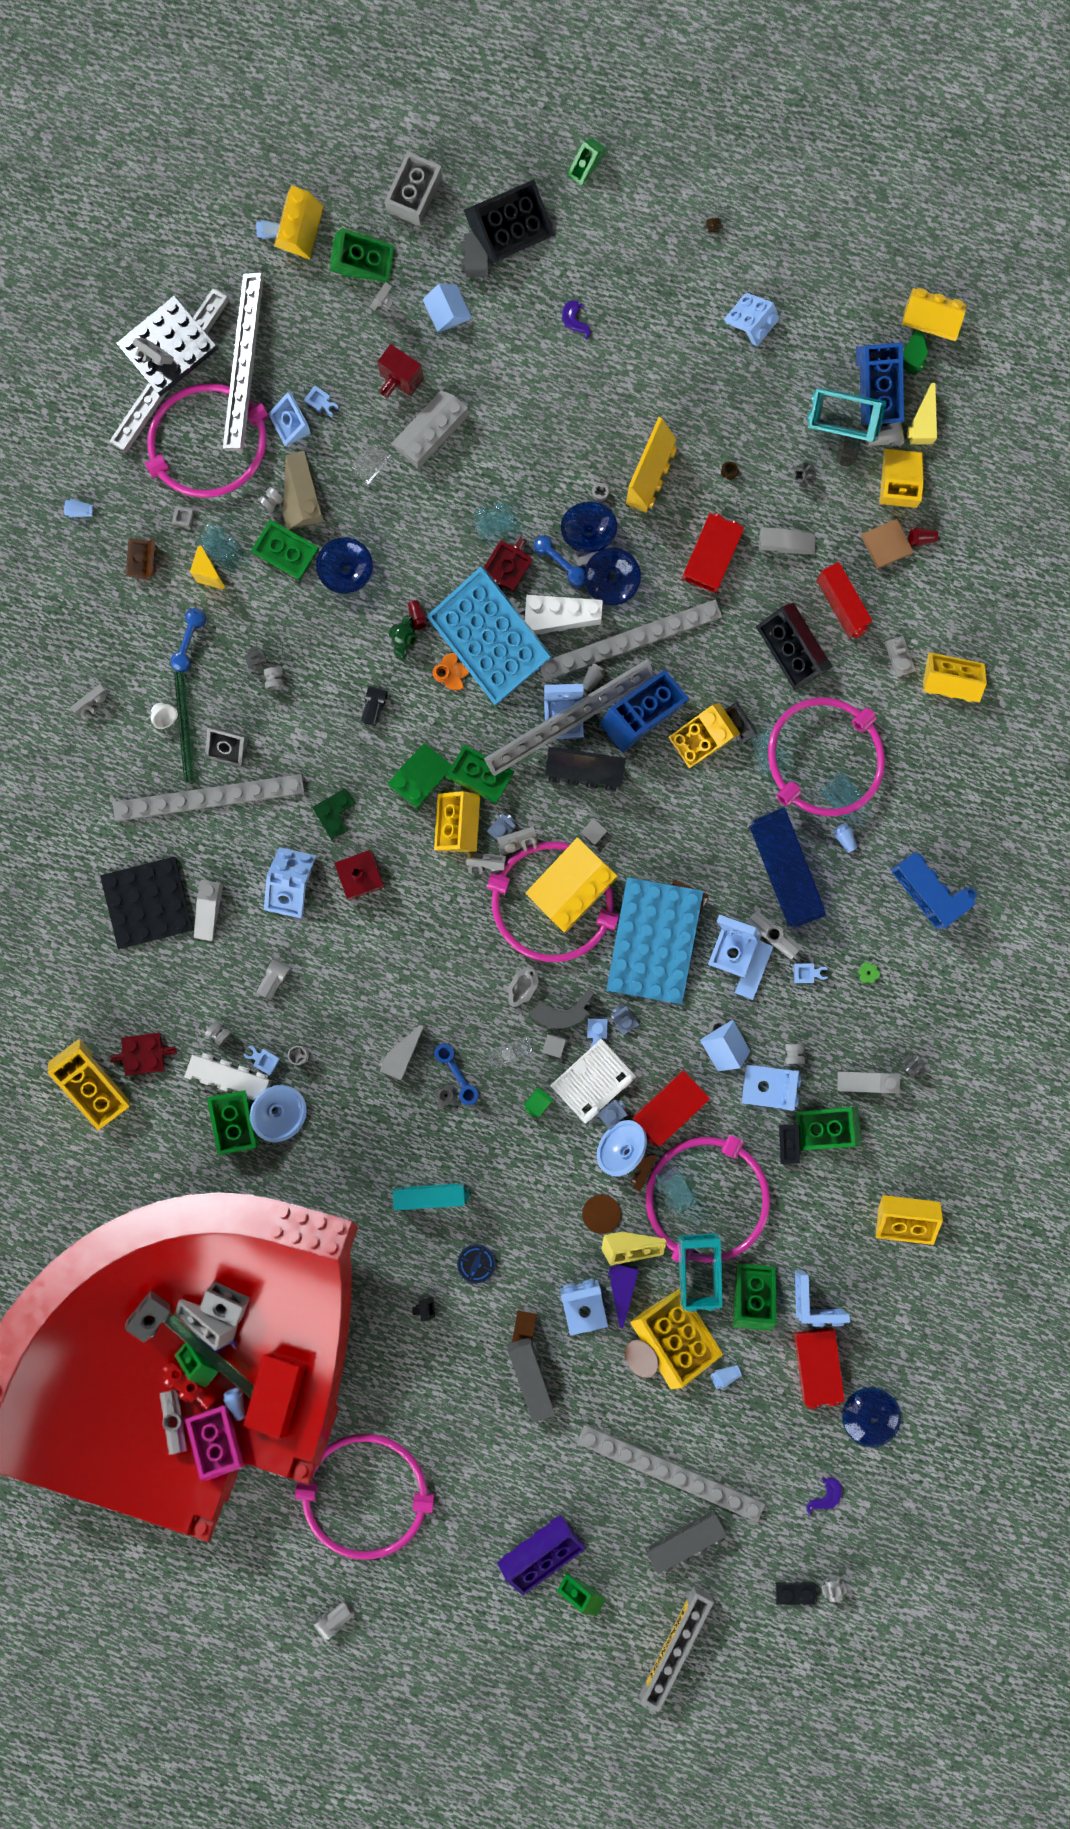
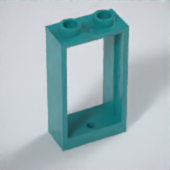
M818 388L814 391L811 399L813 403L812 411L810 410L807 418L809 428L871 442L878 440L887 401L827 388ZM825 395L873 405L868 432L819 422Z
M465 1183L396 1187L393 1190L394 1210L465 1206L466 1201L470 1199L469 1187H465Z
M717 1233L678 1235L680 1304L683 1310L695 1312L697 1309L714 1311L717 1308H722L721 1239ZM713 1247L714 1297L687 1298L685 1249Z

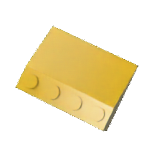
M660 417L657 419L629 484L626 505L647 513L648 508L653 507L656 500L653 496L656 491H660L663 484L661 480L662 475H667L671 465L668 461L670 457L674 458L678 449L675 446L677 439Z
M577 837L528 889L526 894L563 932H568L619 876Z
M680 1289L649 1307L630 1321L640 1340L649 1344L655 1351L658 1358V1369L670 1389L683 1388L723 1355L698 1312L683 1310L680 1304Z

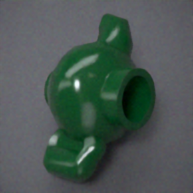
M406 615L400 624H394L389 630V636L394 644V655L402 660L407 657V648L413 646L417 641L415 628L411 625L413 621L412 615Z

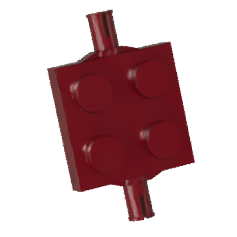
M520 537L515 546L500 540L484 566L498 586L505 587L512 592L515 591L533 561V558L527 556L521 550L527 542L525 538Z
M160 1032L122 1037L121 1054L110 1055V1062L122 1061L125 1076L165 1071V1055L177 1054L176 1046L165 1048Z

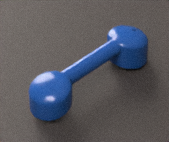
M542 535L535 539L533 544L534 551L538 555H550L568 572V581L572 587L580 588L585 585L587 576L582 567H573L552 548V541L549 537Z
M191 608L185 614V620L188 625L180 650L171 657V666L180 673L188 671L191 666L190 658L186 653L194 629L200 628L206 623V615L198 608Z
M449 1044L437 1046L434 1051L435 1058L441 1063L448 1064L462 1088L459 1092L460 1101L465 1105L474 1104L479 1098V1091L475 1086L468 1085L453 1059L455 1056L454 1048Z

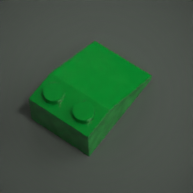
M341 228L334 236L329 271L347 277L388 283L394 245Z
M424 743L396 772L387 785L419 811L445 779L452 764Z
M246 1090L207 1097L218 1155L253 1149L260 1145L258 1135L251 1125V1106Z
M858 1107L795 1112L796 1122L799 1124L800 1151L862 1146Z
M737 1263L733 1299V1328L772 1331L776 1325V1267Z

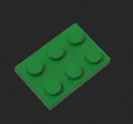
M269 520L253 546L251 553L301 581L319 551V547Z
M464 745L446 777L497 804L515 771L507 768L493 776L484 760L487 756Z

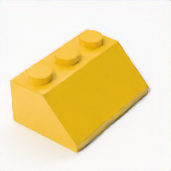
M291 185L287 193L274 247L306 259L311 257L323 210V205L310 192Z
M912 288L904 310L902 325L956 341L966 312V304L958 299H948L942 294L928 293L922 288Z
M929 652L923 679V691L929 694H940L949 698H959L968 702L980 703L987 684L985 663Z
M464 791L438 794L435 851L477 852L479 794Z
M882 1195L878 1208L876 1238L934 1245L943 1221L941 1202Z

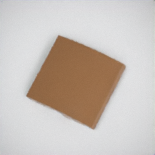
M898 519L861 535L877 569L914 553Z

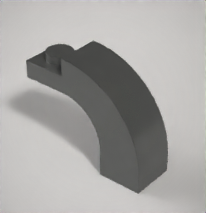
M588 988L578 1003L567 1011L553 1010L540 1001L529 1017L549 1028L571 1027L582 1021L589 1014L583 1008L584 1006L589 1007L594 1001V992Z

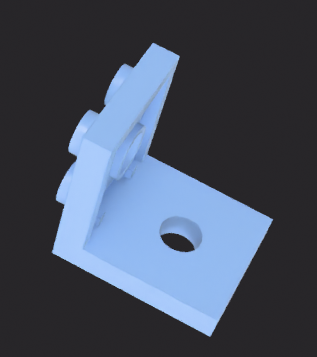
M583 684L544 685L545 721L583 698ZM583 722L556 739L583 738Z
M279 847L266 876L264 910L302 918L306 884L316 862V855ZM282 895H283V896H286V897H288L289 899H288V900L283 899L281 896H282Z
M719 915L717 923L722 929L708 965L745 978L761 934L756 927ZM735 948L739 951L738 956L733 959L729 958V950Z
M746 1065L742 1103L794 1111L799 1102V1095H796L797 1087H800L801 1076L798 1075L799 1071ZM761 1081H766L769 1085L766 1092H761L758 1089V1084Z
M795 1270L796 1318L802 1324L812 1323V1326L821 1327L824 1326V1323H832V1326H844V1323H850V1315L843 1309H810L809 1275L803 1270Z
M588 1279L582 1281L583 1283L575 1285V1283H570L560 1288L570 1335L608 1327L598 1280ZM583 1306H587L591 1310L587 1317L579 1314V1310Z

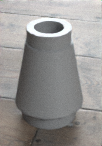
M594 663L591 667L589 666L583 681V689L591 693L605 677L606 670Z

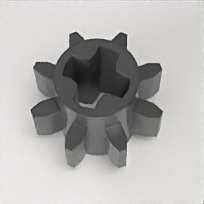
M808 462L795 466L796 469L792 474L795 480L794 483H800L801 487L813 484V480L817 476L814 470L815 466H809Z
M257 647L248 649L249 653L244 655L248 668L254 667L255 671L264 669L263 664L267 663V659L263 649L259 651Z
M907 1055L902 1061L905 1065L902 1070L911 1078L915 1076L921 1077L926 1072L923 1068L926 1063L917 1055L913 1057Z

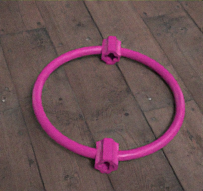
M214 383L193 385L173 394L157 410L148 431L147 447L150 460L145 462V466L152 478L159 476L168 486L188 496L208 498L221 496L236 490L256 472L266 449L264 420L268 419L269 416L261 402L254 404L249 399L247 417L252 426L256 424L258 426L259 444L252 464L241 477L217 489L198 490L183 486L167 475L166 472L169 471V468L162 455L157 456L155 450L156 431L162 417L173 404L190 394L203 391H217L229 395V386Z
M811 698L801 701L785 711L776 722L768 744L770 770L780 789L776 794L777 800L786 807L794 803L805 811L821 816L849 814L868 803L877 792L885 770L883 744L873 725L877 720L874 711L868 708L859 711L852 705L833 698ZM816 705L840 708L855 717L852 723L857 731L863 733L867 729L870 733L877 752V771L869 790L855 803L836 809L816 807L798 797L802 792L796 783L790 781L786 784L776 761L777 739L786 721L804 708Z
M542 842L537 843L536 849H534L533 845L526 847V852L522 849L505 863L504 870H500L499 874H491L487 889L493 891L492 911L500 933L515 950L534 960L563 962L582 956L602 939L607 929L614 930L617 924L619 914L613 912L614 895L611 885L605 891L606 910L601 908L596 925L600 926L599 930L589 942L572 952L548 955L532 951L520 944L507 930L500 913L499 897L500 893L505 895L510 878H507L506 875L519 860L531 853L546 849L566 850L571 845L568 843Z
M731 1135L728 1136L727 1140L713 1137L690 1139L667 1151L653 1168L646 1188L647 1215L656 1235L659 1238H664L667 1241L666 1246L673 1251L671 1257L673 1260L679 1262V1242L675 1244L664 1233L658 1223L653 1204L654 1188L657 1178L666 1163L676 1154L694 1146L723 1147L722 1153L734 1159L738 1155L741 1156L755 1172L762 1191V1210L754 1231L742 1244L730 1251L721 1253V1261L729 1260L743 1253L762 1233L770 1210L769 1186L759 1164L742 1148L744 1141ZM694 1248L685 1249L686 1265L689 1260L713 1263V1255L693 1253Z
M354 1434L338 1439L328 1445L321 1463L336 1449L355 1442L378 1443L399 1453L413 1469L420 1493L415 1492L413 1511L417 1512V1516L406 1534L392 1545L379 1550H351L332 1541L318 1526L310 1505V1501H315L317 1482L311 1481V1484L308 1485L297 1481L295 1499L302 1500L304 1514L311 1530L326 1547L342 1556L353 1559H377L398 1551L413 1538L423 1522L425 1513L433 1512L434 1494H428L422 1469L412 1454L402 1445L380 1435Z

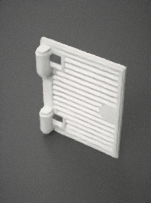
M600 1039L550 1086L580 1119L587 1123L621 1090H624L636 1076L609 1046ZM623 1072L626 1077L619 1082L616 1077ZM589 1103L592 1109L585 1114L582 1108Z

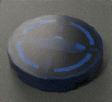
M469 1245L458 1256V1272L463 1279L470 1283H483L495 1271V1257L492 1251L485 1245Z

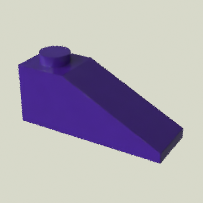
M617 1264L610 1266L608 1277L610 1278L619 1327L623 1328L638 1268Z

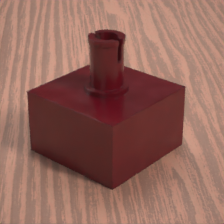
M392 344L387 347L377 361L380 376L386 379L384 385L379 389V393L387 399L396 387L412 396L424 379L422 365Z
M371 850L334 863L345 896L349 901L385 888Z

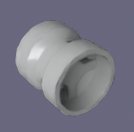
M269 487L266 490L265 496H261L257 501L271 514L275 510V506L281 504L284 499L275 489Z
M272 667L263 670L264 677H266V690L284 688V682L281 679L283 675L282 668Z
M216 1020L204 1035L209 1039L212 1038L215 1044L221 1047L231 1036L232 1032L224 1029L222 1024Z
M785 1044V1050L788 1054L785 1058V1064H805V1058L802 1056L805 1051V1044Z
M294 1046L288 1052V1059L294 1065H302L308 1061L309 1052L303 1046Z

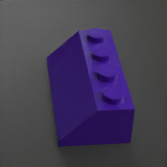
M560 1515L552 1519L542 1529L537 1530L529 1539L521 1542L510 1553L505 1554L497 1564L506 1582L523 1596L587 1548L568 1521Z

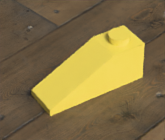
M931 383L910 427L907 429V438H910L911 445L933 444L937 439L935 383Z
M618 1232L604 1235L601 1249L610 1266L661 1256L664 1254L667 1241L664 1238Z

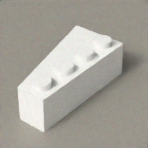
M527 595L525 621L536 635L601 624L603 600Z
M202 1053V1056L192 1055L184 1078L199 1079L200 1083L206 1085H216L217 1088L227 1092L246 1090L248 1099L254 1101L260 1093L270 1087L272 1081L267 1079L268 1075L257 1072L255 1075L250 1073V1069L240 1065L238 1068L231 1066L232 1062L224 1059L218 1062L213 1060L214 1056L207 1053Z

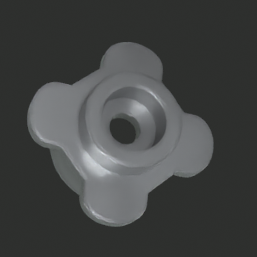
M446 1085L445 1088L435 1090L440 1106L444 1107L447 1103L456 1102L457 1097L453 1094L452 1085Z

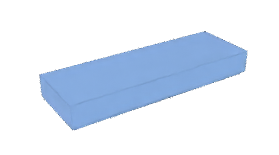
M759 941L746 977H740L734 992L735 994L753 1000L773 946Z

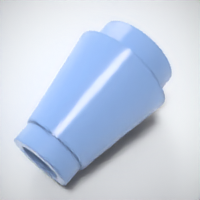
M265 220L256 222L257 238H262L263 240L276 237L279 224Z
M74 499L65 500L64 514L69 516V518L92 516L93 505Z
M844 823L833 829L835 832L834 836L847 853L857 848L851 826Z
M737 1365L715 1370L711 1374L712 1381L717 1389H724L742 1376Z
M239 1388L226 1392L223 1401L235 1420L238 1421L245 1418L246 1410L243 1393L240 1392Z

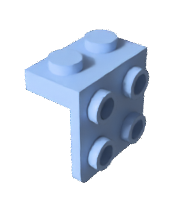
M746 293L724 320L726 324L746 331L751 343L758 346L780 317L773 302Z

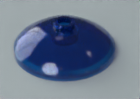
M582 502L574 505L564 514L561 521V534L564 541L571 548L585 553L597 552L608 547L615 539L617 519L614 513L603 504Z
M342 537L328 542L320 550L316 560V571L322 584L332 592L351 594L359 591L369 582L373 572V560L369 550L360 541ZM349 567V571L344 572L343 568Z
M612 547L598 551L590 558L584 571V582L587 591L595 600H603L602 604L613 606L627 602L635 595L641 581V571L638 562L629 552L620 548ZM611 572L616 573L617 576L615 579H611L609 577V574Z
M866 1387L857 1390L847 1399L842 1411V1422L845 1431L853 1441L865 1447H879L890 1442L897 1434L901 1424V1412L896 1400L888 1392L875 1387ZM873 1417H877L876 1423H871Z

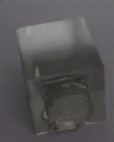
M842 435L839 440L835 462H839L842 466L854 465L857 460L861 439Z

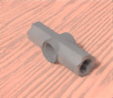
M757 910L746 922V924L756 927L766 942L772 944L790 960L801 948L780 927L774 925ZM770 930L777 931L778 938L776 940H772L769 937Z
M178 1390L160 1393L164 1417L163 1426L166 1430L169 1455L188 1451L184 1431V1417L181 1412ZM172 1416L178 1419V1425L175 1428L169 1424Z

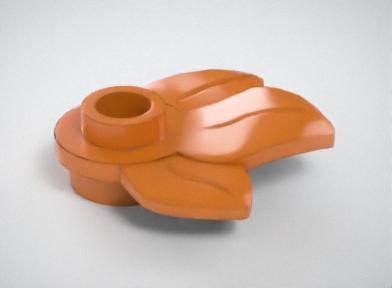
M449 653L443 657L441 663L434 667L433 677L436 681L444 683L450 690L463 689L461 679L466 677L469 671L463 663L457 662L458 658L455 653ZM444 670L446 672L445 676H440L439 671Z

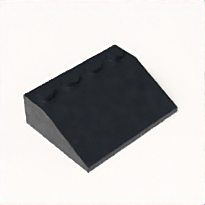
M531 180L463 210L470 229L493 263L555 236L535 180Z
M549 746L545 779H548V782L551 783L566 781L567 785L570 786L586 784V788L597 789V786L605 787L606 791L616 792V789L620 790L626 758Z

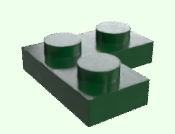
M344 788L312 807L331 840L348 831L339 814L355 804Z

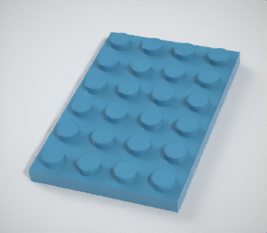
M482 566L427 615V618L494 705H498L552 658L546 647Z
M627 877L606 991L682 1004L703 890Z

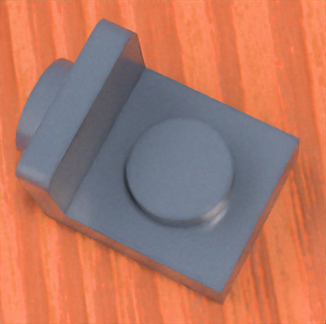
M501 813L496 822L487 830V833L498 842V837L511 834L516 829L514 824L516 821L509 814L505 816Z
M619 1005L612 1010L614 1014L610 1017L622 1035L639 1025L628 1006L623 1007Z
M614 1099L599 1111L598 1116L610 1129L623 1117L627 1116L625 1111L628 1109L621 1100L617 1102Z

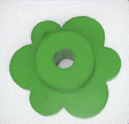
M864 962L861 968L858 969L860 981L862 983H874L875 979L880 977V972L876 970L877 966Z

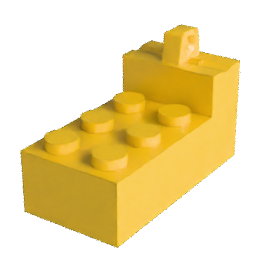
M80 1038L48 1062L47 1073L97 1130H100L130 1107L129 1099L92 1057V1052Z

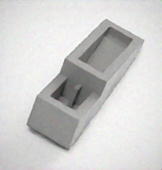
M761 527L759 550L777 551V553L815 554V535L788 529Z

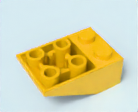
M884 449L879 504L917 508L922 501L923 490L922 452Z
M717 703L669 736V739L687 766L691 768L738 737L740 732L722 705Z

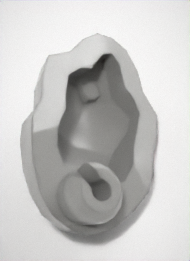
M525 967L514 975L512 982L507 988L508 1002L512 1007L529 1001L533 992L537 989L538 974L534 968Z

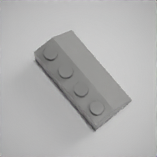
M441 390L391 443V446L419 470L469 416L468 407L454 395Z

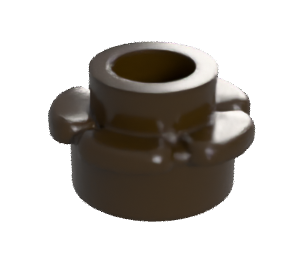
M711 218L706 220L704 228L708 229L709 233L719 232V228H722L723 224H721L720 218Z
M732 461L724 463L721 467V475L724 478L726 477L727 480H733L739 474L737 464Z

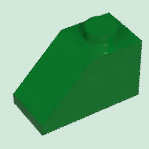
M594 138L583 141L567 175L582 186L600 164L607 148Z
M915 330L903 350V369L914 376L918 370L922 372L928 362L925 360L928 351L923 333L920 330Z
M537 1087L524 1103L526 1107L524 1111L532 1117L535 1115L539 1117L553 1101V1098Z
M188 1340L175 1354L187 1378L192 1382L207 1387L218 1373L212 1360L197 1350L195 1345Z
M567 1573L557 1590L582 1614L592 1616L598 1615L606 1599L595 1588Z

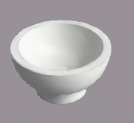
M157 703L151 709V722L157 729H165L171 726L178 716L177 710L169 704Z

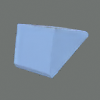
M438 284L423 299L437 333L472 319L457 285Z
M287 392L268 413L285 446L311 434L292 393Z
M733 1020L700 1039L717 1071L741 1068L750 1053V1049Z

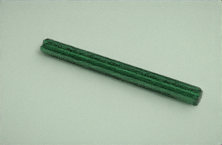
M177 671L174 673L183 778L185 783H194L195 776L186 678L183 671Z
M171 1315L165 1322V1325L251 1399L254 1385L180 1320Z

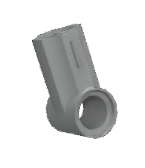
M890 423L885 427H881L878 440L874 442L866 441L867 447L886 444L889 447L894 446L893 444L895 446L902 445L904 443L902 423Z
M273 959L266 970V976L256 992L272 1000L280 984L286 980V974L289 975L291 968Z
M344 1600L329 1613H324L322 1618L319 1617L313 1623V1626L324 1641H327L355 1613L349 1603Z

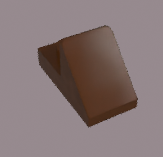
M653 1154L644 1156L635 1167L640 1171L639 1173L635 1172L632 1177L633 1189L641 1191L657 1156Z
M517 1311L512 1342L530 1337L532 1342L536 1313Z

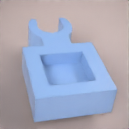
M314 386L304 399V402L318 413H321L324 409L330 417H334L333 413L329 411L331 408L339 410L337 404L329 402L330 396L317 386Z
M794 964V983H814V977L825 980L828 977H822L820 971L827 970V968L820 967L814 969V964Z
M588 1019L587 1038H593L590 1048L601 1038L607 1039V1019Z
M249 1046L248 1048L253 1050V1055L244 1054L247 1059L256 1060L253 1066L271 1075L281 1058L265 1049H262L261 1053H259L255 1047Z

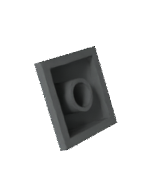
M208 725L205 758L241 768L249 739L245 735Z

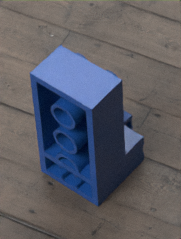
M903 342L856 347V366H860V396L887 401L882 424L904 422ZM861 403V425H869L873 405Z
M664 670L610 707L599 725L608 734L610 741L615 743L624 753L637 744L642 736L682 709L689 700V697L668 672Z
M915 852L904 858L891 868L890 871L937 930L946 928L976 905L974 900L978 895L972 887L949 895L951 892L948 887L938 881V875L933 869L927 867L925 858Z

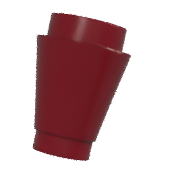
M915 527L909 531V544L916 547L937 542L938 532Z
M418 600L410 601L408 603L409 615L413 616L411 625L415 630L424 629L428 625V618Z

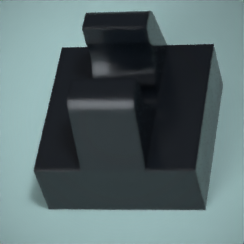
M425 1298L419 1301V1305L412 1307V1314L420 1315L421 1321H429L435 1318L433 1298Z

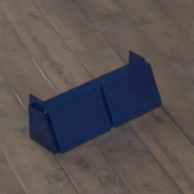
M785 808L753 820V825H750L747 829L751 830L787 922L785 926L792 925L794 929L827 916Z

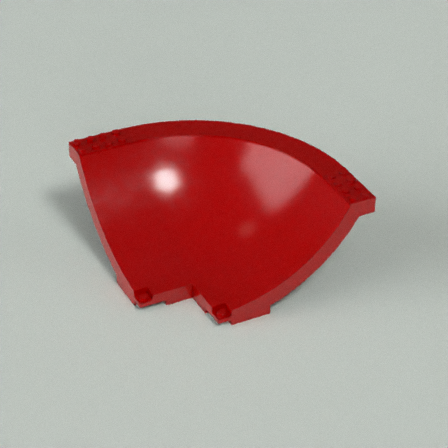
M210 1193L163 1200L130 1211L103 1224L75 1242L49 1263L25 1288L0 1322V1475L210 1542L224 1502L228 1503L239 1469L207 1481L200 1480L185 1419L205 1413L197 1400L192 1403L190 1401L186 1403L179 1397L181 1412L184 1417V1431L188 1451L169 1455L166 1430L163 1426L164 1417L160 1393L177 1390L175 1387L170 1389L163 1382L165 1380L162 1376L165 1372L163 1368L170 1361H173L182 1369L175 1354L187 1340L193 1343L194 1331L175 1316L178 1302L183 1299L201 1306L206 1290L215 1281L250 1299L242 1319L237 1324L234 1336L237 1346L233 1348L229 1344L214 1355H206L212 1360L218 1370V1373L207 1387L200 1385L209 1395L212 1394L216 1398V1401L206 1412L226 1406L223 1401L225 1399L224 1394L229 1390L239 1388L240 1392L243 1393L247 1414L264 1354L274 1353L307 1365L287 1436L279 1440L269 1439L267 1434H256L249 1431L250 1428L243 1426L245 1418L236 1421L232 1414L231 1417L244 1464L310 1485L316 1466H320L339 1410L336 1402L346 1355L351 1310L352 1267L350 1250L358 1226L351 1220L279 1200L248 1194ZM152 1291L170 1304L171 1314L165 1323H160L156 1334L152 1338H148L144 1343L125 1330V1323L149 1292ZM148 1315L145 1319L152 1320L154 1316ZM176 1371L175 1377L178 1378L180 1376L179 1371ZM193 1384L189 1386V1389L192 1392L195 1389ZM175 1416L170 1418V1426L175 1428L178 1425V1419Z

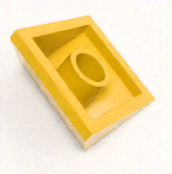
M201 545L198 546L190 570L191 575L197 583L222 590L226 587L207 553Z

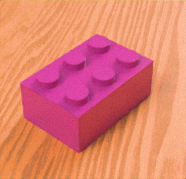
M222 1406L185 1419L200 1480L207 1481L245 1467L228 1407Z

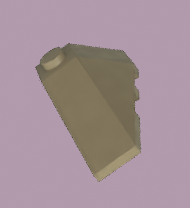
M304 450L286 455L283 517L286 528L289 531L324 522Z

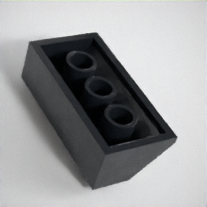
M794 603L782 606L756 626L794 691L832 668L831 663Z

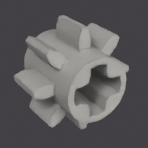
M839 1577L825 1579L826 1585H821L824 1597H829L830 1602L843 1600V1594H847L844 1581H840Z

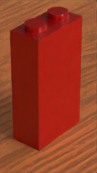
M709 513L685 568L682 580L716 594L744 527L736 521L730 522L725 520L720 514Z
M837 562L822 570L816 581L849 639L852 637L857 639L863 636L865 631L869 629L868 626L872 623V619L840 562Z
M682 1070L632 1118L648 1134L647 1140L653 1146L657 1144L660 1147L710 1098Z
M829 1327L793 1332L803 1404L806 1407L808 1406L809 1409L820 1408V1405L823 1404L838 1406L840 1402H845L835 1330Z
M274 1353L264 1354L243 1426L250 1428L249 1431L253 1433L267 1434V1437L272 1440H279L287 1436L307 1365Z

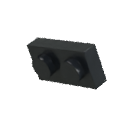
M738 702L725 709L740 732V735L736 738L741 745L758 734Z
M799 1124L779 1125L780 1164H800Z
M775 1582L776 1605H816L815 1582Z

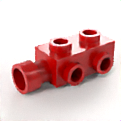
M170 1361L163 1368L165 1371L162 1375L165 1378L163 1382L170 1389L175 1387L180 1392L178 1396L184 1402L190 1401L192 1403L197 1400L201 1404L200 1407L206 1412L216 1401L212 1394L209 1395L199 1384L190 1381L183 1369L173 1361ZM176 1371H179L180 1376L178 1378L175 1377ZM191 1384L195 1387L193 1392L189 1389Z

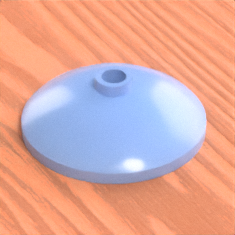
M276 1085L267 1088L258 1095L251 1107L250 1121L253 1130L259 1137L270 1142H281L291 1138L301 1129L305 1121L307 1112L305 1100L296 1089L287 1085ZM276 1107V1110L271 1112L272 1108Z
M629 1120L618 1122L608 1129L601 1138L597 1149V1161L602 1171L610 1176H623L631 1172L641 1162L646 1151L647 1137L644 1129L636 1122Z

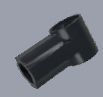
M372 686L368 687L361 722L377 726L382 707L386 703L384 700H387L388 691Z

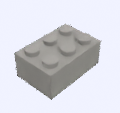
M407 152L385 199L386 212L421 226L443 178L442 166Z

